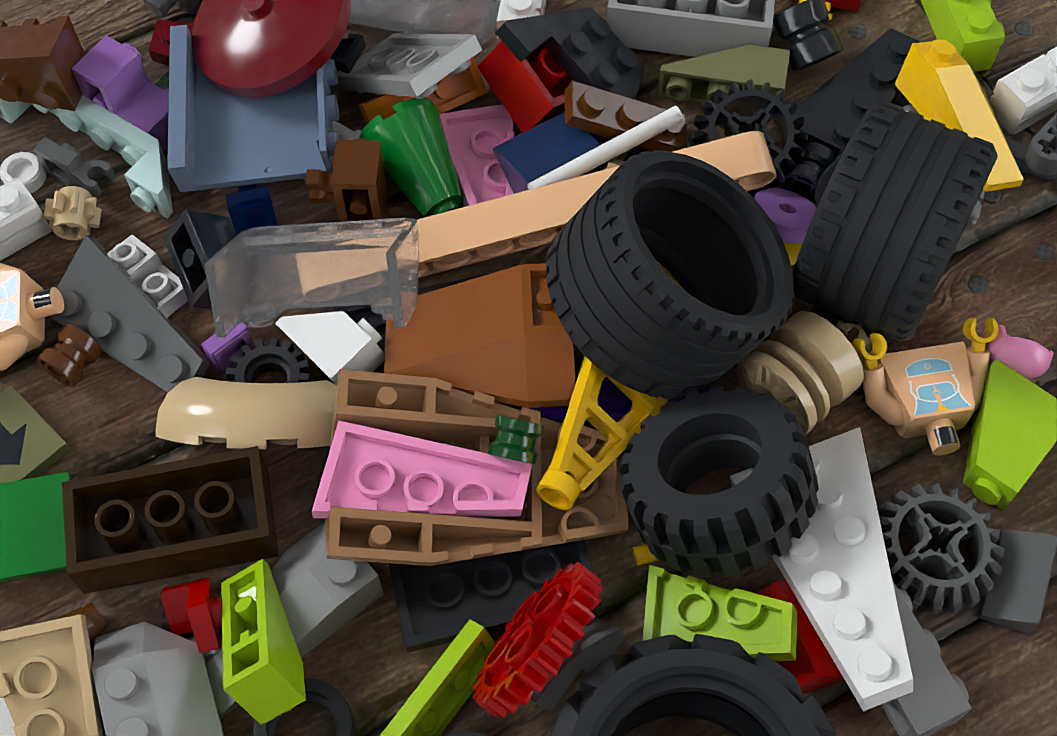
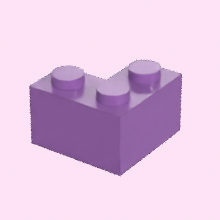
M106 35L71 68L83 96L158 139L164 152L168 148L169 88L163 90L151 83L142 65L143 58L132 45L128 43L121 44Z

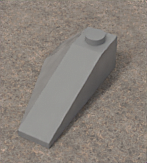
M325 522L288 548L271 570L301 658L384 595L379 576L368 562L327 559ZM221 637L220 648L211 650L205 661L219 715L222 719L238 707L239 704L223 690V648Z

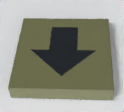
M10 385L0 393V483L38 477L71 449Z

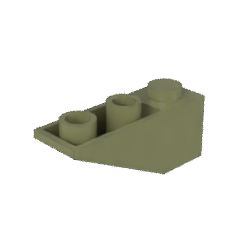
M748 44L661 65L657 97L703 103L705 100L714 102L713 95L717 89L724 91L728 95L729 85L734 81L740 90L743 91L745 90L746 82L750 79L754 81V90L761 91L763 84L769 81V84H771L769 94L775 96L778 91L785 90L790 50Z

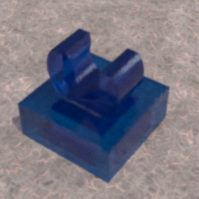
M256 184L238 187V193L226 195L228 211L238 239L279 231L269 186L257 188Z

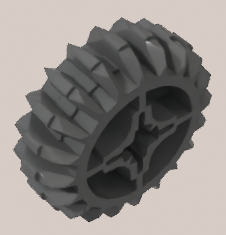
M939 483L932 485L928 494L920 484H917L911 488L909 495L902 490L895 493L892 503L884 502L878 511L892 581L897 585V588L905 589L909 597H911L913 610L918 609L922 602H926L930 615L938 614L943 605L950 614L957 613L962 608V604L968 608L973 607L980 600L979 595L986 596L993 589L992 580H996L1001 574L1002 566L997 562L1004 556L1005 548L994 544L1000 538L1001 529L987 528L986 525L991 520V512L978 514L974 510L977 505L976 498L970 499L966 503L959 500V488L952 489L947 496L943 495ZM901 525L909 533L906 538L912 546L907 556L903 555L899 544L898 532ZM963 541L968 548L970 556L969 573L962 565L964 559L958 549V546ZM929 544L930 549L922 553L926 546ZM947 544L942 553H940V547ZM933 545L939 548L937 552L931 549ZM921 572H927L933 575L935 578L926 576Z

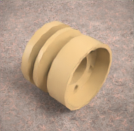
M799 311L789 317L771 335L770 340L763 341L753 352H750L740 360L736 367L738 383L741 388L753 390L757 397L760 393L778 400L779 405L788 407L796 416L798 424L802 425L805 435L815 427L816 422L823 420L828 415L831 407L840 405L857 390L864 379L861 360L855 348L844 334L828 320L815 313Z

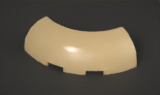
M196 376L180 382L167 393L158 410L156 437L179 443L200 445L202 444L203 436L204 441L227 443V448L237 449L258 446L259 449H266L267 440L281 445L297 444L298 448L330 446L337 386L328 380L300 383H242L212 380Z

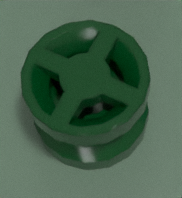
M496 414L494 424L498 432L496 440L489 445L488 454L536 464L538 454L534 449L536 438L542 435L544 425Z

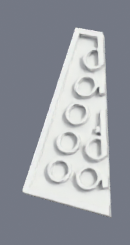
M859 427L809 446L819 485V490L816 493L818 498L816 512L811 518H808L810 525L800 539L793 537L791 539L793 546L781 557H778L776 554L772 557L860 707L865 711L913 692V676L863 438ZM750 468L731 475V487L743 481L754 469Z

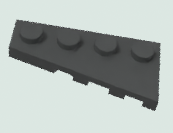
M86 235L57 286L64 300V311L49 317L63 326L72 324L90 335L104 352L167 392H170L182 381L196 376L203 378L211 361L174 322H170L157 308V303L136 286L129 278L128 272L108 256L100 242L96 238Z

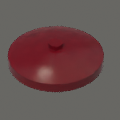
M203 0L192 29V49L195 60L204 74L218 88L229 94L244 98H259L284 92L312 76L334 53L345 34L349 22L351 0Z

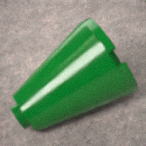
M427 97L420 99L412 98L399 102L392 106L396 112L385 120L378 114L363 128L359 138L369 141H381L386 175L424 217L459 209V205L463 201L462 191L438 108L432 103L431 99Z

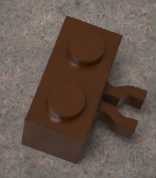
M362 138L336 140L332 173L317 169H307L305 186L306 189H310L309 202L325 203L335 200L342 233L365 234L384 229L389 189L381 141H369Z

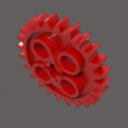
M579 562L575 565L570 563L564 571L559 569L552 581L548 578L538 593L534 591L520 605L512 621L505 626L506 632L495 641V647L485 657L484 667L477 674L480 679L473 686L476 692L472 697L476 700V703L495 718L497 716L504 718L508 712L513 715L521 703L526 706L535 690L541 692L544 686L556 676L564 658H568L573 654L571 649L573 644L586 634L582 630L585 625L594 619L595 615L591 611L601 602L598 596L603 590V587L600 585L602 580Z

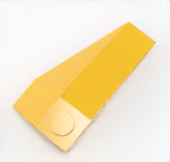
M937 39L930 42L912 43L895 86L917 112L924 116V119L929 121L933 119L945 124L946 128L951 130L955 128L968 133V136L971 138L978 137L994 144L998 157L983 188L985 192L1021 186L1024 180L987 95L970 65L956 51L955 46L947 40Z

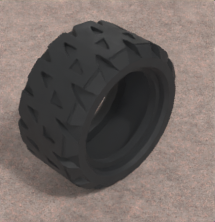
M695 634L692 642L676 635H665L632 644L628 654H613L607 657L581 679L578 691L563 703L549 736H626L640 725L655 719L670 716H690L719 724L736 736H836L833 726L815 697L810 695L807 700L804 698L797 678L791 672L764 653L758 652L756 658H753L738 642L703 634Z

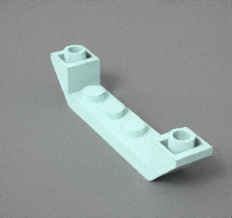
M83 95L75 111L59 108L47 109L36 104L20 101L8 102L0 98V117L10 124L29 106L33 105L42 113L49 111L58 116L62 123L72 131L77 132L81 130L88 134L102 149L109 150L111 148L118 152L132 166L124 175L132 191L130 197L133 202L146 212L153 210L167 219L173 213L169 171L167 169L168 163L159 140Z

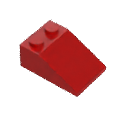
M501 41L477 66L489 87L495 92L522 133L565 112V90L573 79L543 46L520 62Z

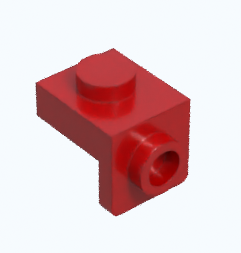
M210 577L163 588L161 600L171 633L182 635L193 632L199 653L219 649L222 628V597H215Z

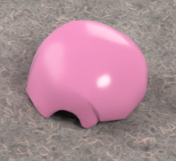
M998 325V335L995 339L986 343L985 348L990 350L989 368L995 359H998L1028 380L1043 375L1049 369L1054 354L1053 351H1049L1036 341L1007 335L1003 325Z

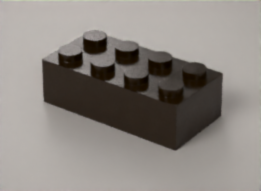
M258 446L62 482L67 575L84 594L279 557L268 469Z

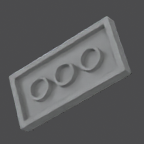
M392 34L359 57L350 74L341 71L337 72V85L340 90L356 91L359 94L367 92L376 93V95L389 94L396 97L412 96L416 99L424 98L438 89L437 82L445 76L455 75L467 69L471 65L469 59L482 51V48L476 36L472 34Z

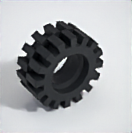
M270 337V345L268 346L264 345L261 338L254 340L257 348L253 350L247 344L241 347L243 357L240 358L234 354L230 359L233 368L227 367L225 374L229 382L254 383L255 379L261 374L276 370L282 371L287 375V383L313 382L307 359L305 360L303 352L299 348L295 350L293 343L285 340L281 347L279 339Z

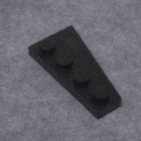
M890 28L798 105L796 112L792 116H804L806 122L799 130L808 134L806 142L822 144L831 149L837 156L843 146L848 144L859 122L871 106L883 101L890 103L895 101L900 93V90L895 86L897 77L912 43H920V41Z

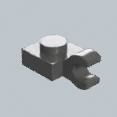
M43 137L34 147V151L46 174L69 186L83 187L93 196H100L102 193L98 183L94 181L95 178L99 176H104L110 180L115 178L113 170L107 162L103 160L82 162L83 157L67 143L59 145Z

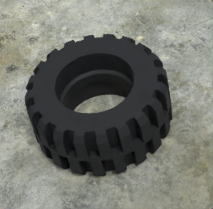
M724 386L711 387V392L699 394L697 390L685 394L686 399L677 403L671 400L661 406V412L654 417L650 414L641 423L640 428L642 431L640 434L634 433L626 446L627 453H624L619 469L622 476L619 482L621 492L643 543L647 544L650 552L658 560L667 561L671 568L685 573L692 568L695 575L713 577L714 572H723L726 577L741 575L740 569L753 566L754 570L768 565L767 559L774 554L781 557L793 546L791 539L793 537L800 539L809 527L808 518L815 514L818 504L816 494L819 490L818 478L802 425L798 424L796 416L788 407L779 405L778 400L763 393H760L757 397L753 390L737 387L736 391H728ZM731 466L754 469L743 481L725 491L708 495L685 493L694 481L713 470Z

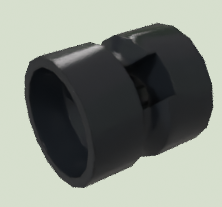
M806 0L773 17V23L778 35L781 36V39L789 40L791 43L786 50H790L789 62L794 72L815 65L844 50L836 29L825 27L829 20V12L824 0Z

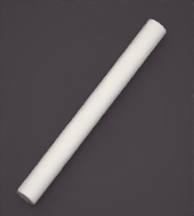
M677 106L671 107L528 183V189L572 179L589 172L682 122L683 115Z

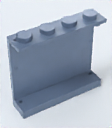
M170 26L167 169L179 191L187 192L306 178L307 169H317L332 173L336 140H339L338 132L333 131L332 121H339L336 95H331V86L338 84L335 61L329 58L312 76L284 92L259 98L239 97L218 88L200 69L193 54L192 35L188 26Z

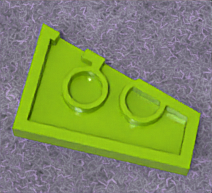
M649 565L643 641L665 635H676L692 642L695 634H703L738 642L753 658H756L758 652H761L774 661L796 660L797 610L789 602L737 588L734 590L708 584L706 580L689 575L685 578L667 573L664 568Z

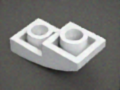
M130 235L107 253L114 262L119 263L128 272L129 278L136 286L157 303V308L166 318L188 301L179 277L166 268L158 255L134 235Z

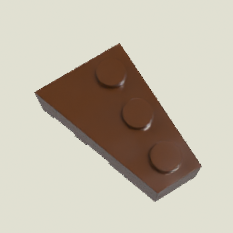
M58 16L55 23L40 24L36 18L25 19L22 26L7 27L8 25L4 21H0V98L8 102L20 101L36 104L47 109L59 108L75 111L83 93L71 68L85 56V53L70 17Z

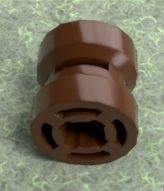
M66 324L57 334L59 344H55L51 348H45L37 357V362L59 382L69 387H75L83 377L82 370L85 367L84 364L95 363L103 353V349L86 332L72 324Z

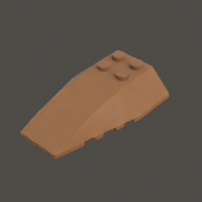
M339 369L330 448L338 421L487 454L489 445L496 440L498 432L494 424L496 414L542 424L544 428L542 435L536 438L534 449L538 455L536 464H532L521 516L463 517L331 507L328 518L325 519L327 559L433 566L626 533L629 529L628 506L622 495L619 483L622 477L619 469L625 450L584 491L580 492L571 509L560 510L543 501L537 494L536 488L551 465L564 420L562 423L541 417V412L534 409L522 407L519 410L494 402L495 397L475 391V394L472 395L453 389V383L437 378ZM586 426L582 427L577 439V444L592 458L606 442V437L598 430Z

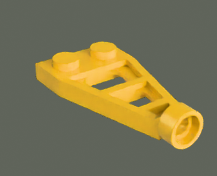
M584 356L551 465L536 488L539 497L557 509H571L580 492L584 491L626 449L634 433L640 434L642 431L640 428L641 423L650 414L654 417L661 412V406L666 404L669 399L652 397L624 386L610 378ZM605 377L613 382L632 401L630 411L618 422L613 420L597 402L602 381ZM585 420L589 421L606 437V442L593 458L577 444V439Z

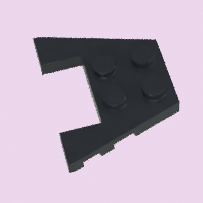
M592 7L507 20L495 32L520 62L543 46L573 81L634 100L636 98L645 68L637 60L634 52L620 41L610 29L607 21L599 16ZM590 133L601 145L611 140L610 138Z

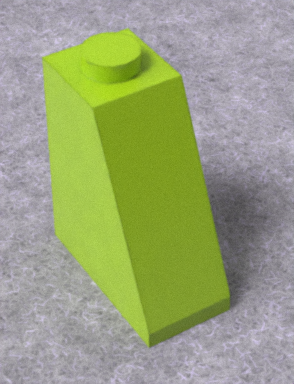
M995 359L988 369L980 408L974 412L963 483L971 488L974 495L982 502L995 505L1004 512L1057 441V398L1006 364Z

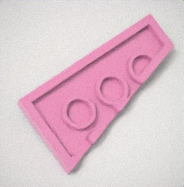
M338 421L312 508L313 518H328L331 507L463 517L521 516L532 464Z

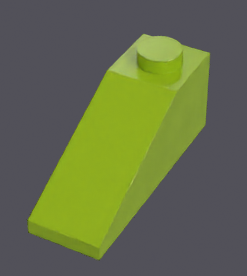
M261 559L221 583L223 690L257 722L263 725L305 701L306 694L303 662L270 567L264 559Z

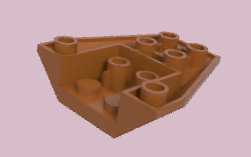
M546 263L518 265L388 304L384 373L437 378L453 383V389L472 395L475 394V391L495 397L494 401L526 408L569 406L575 387L573 341L562 326L553 307L546 281Z

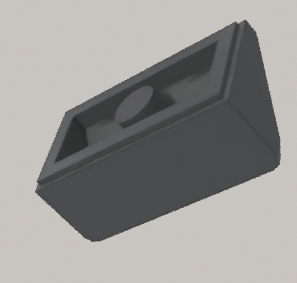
M1002 529L997 543L998 546L1005 548L1004 556L997 562L1002 566V571L996 580H992L993 589L984 596L979 618L1029 635L1039 625L1057 548V536L1048 533Z

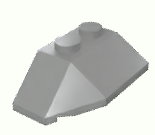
M145 621L95 638L92 673L106 736H225L204 653H199L195 642Z

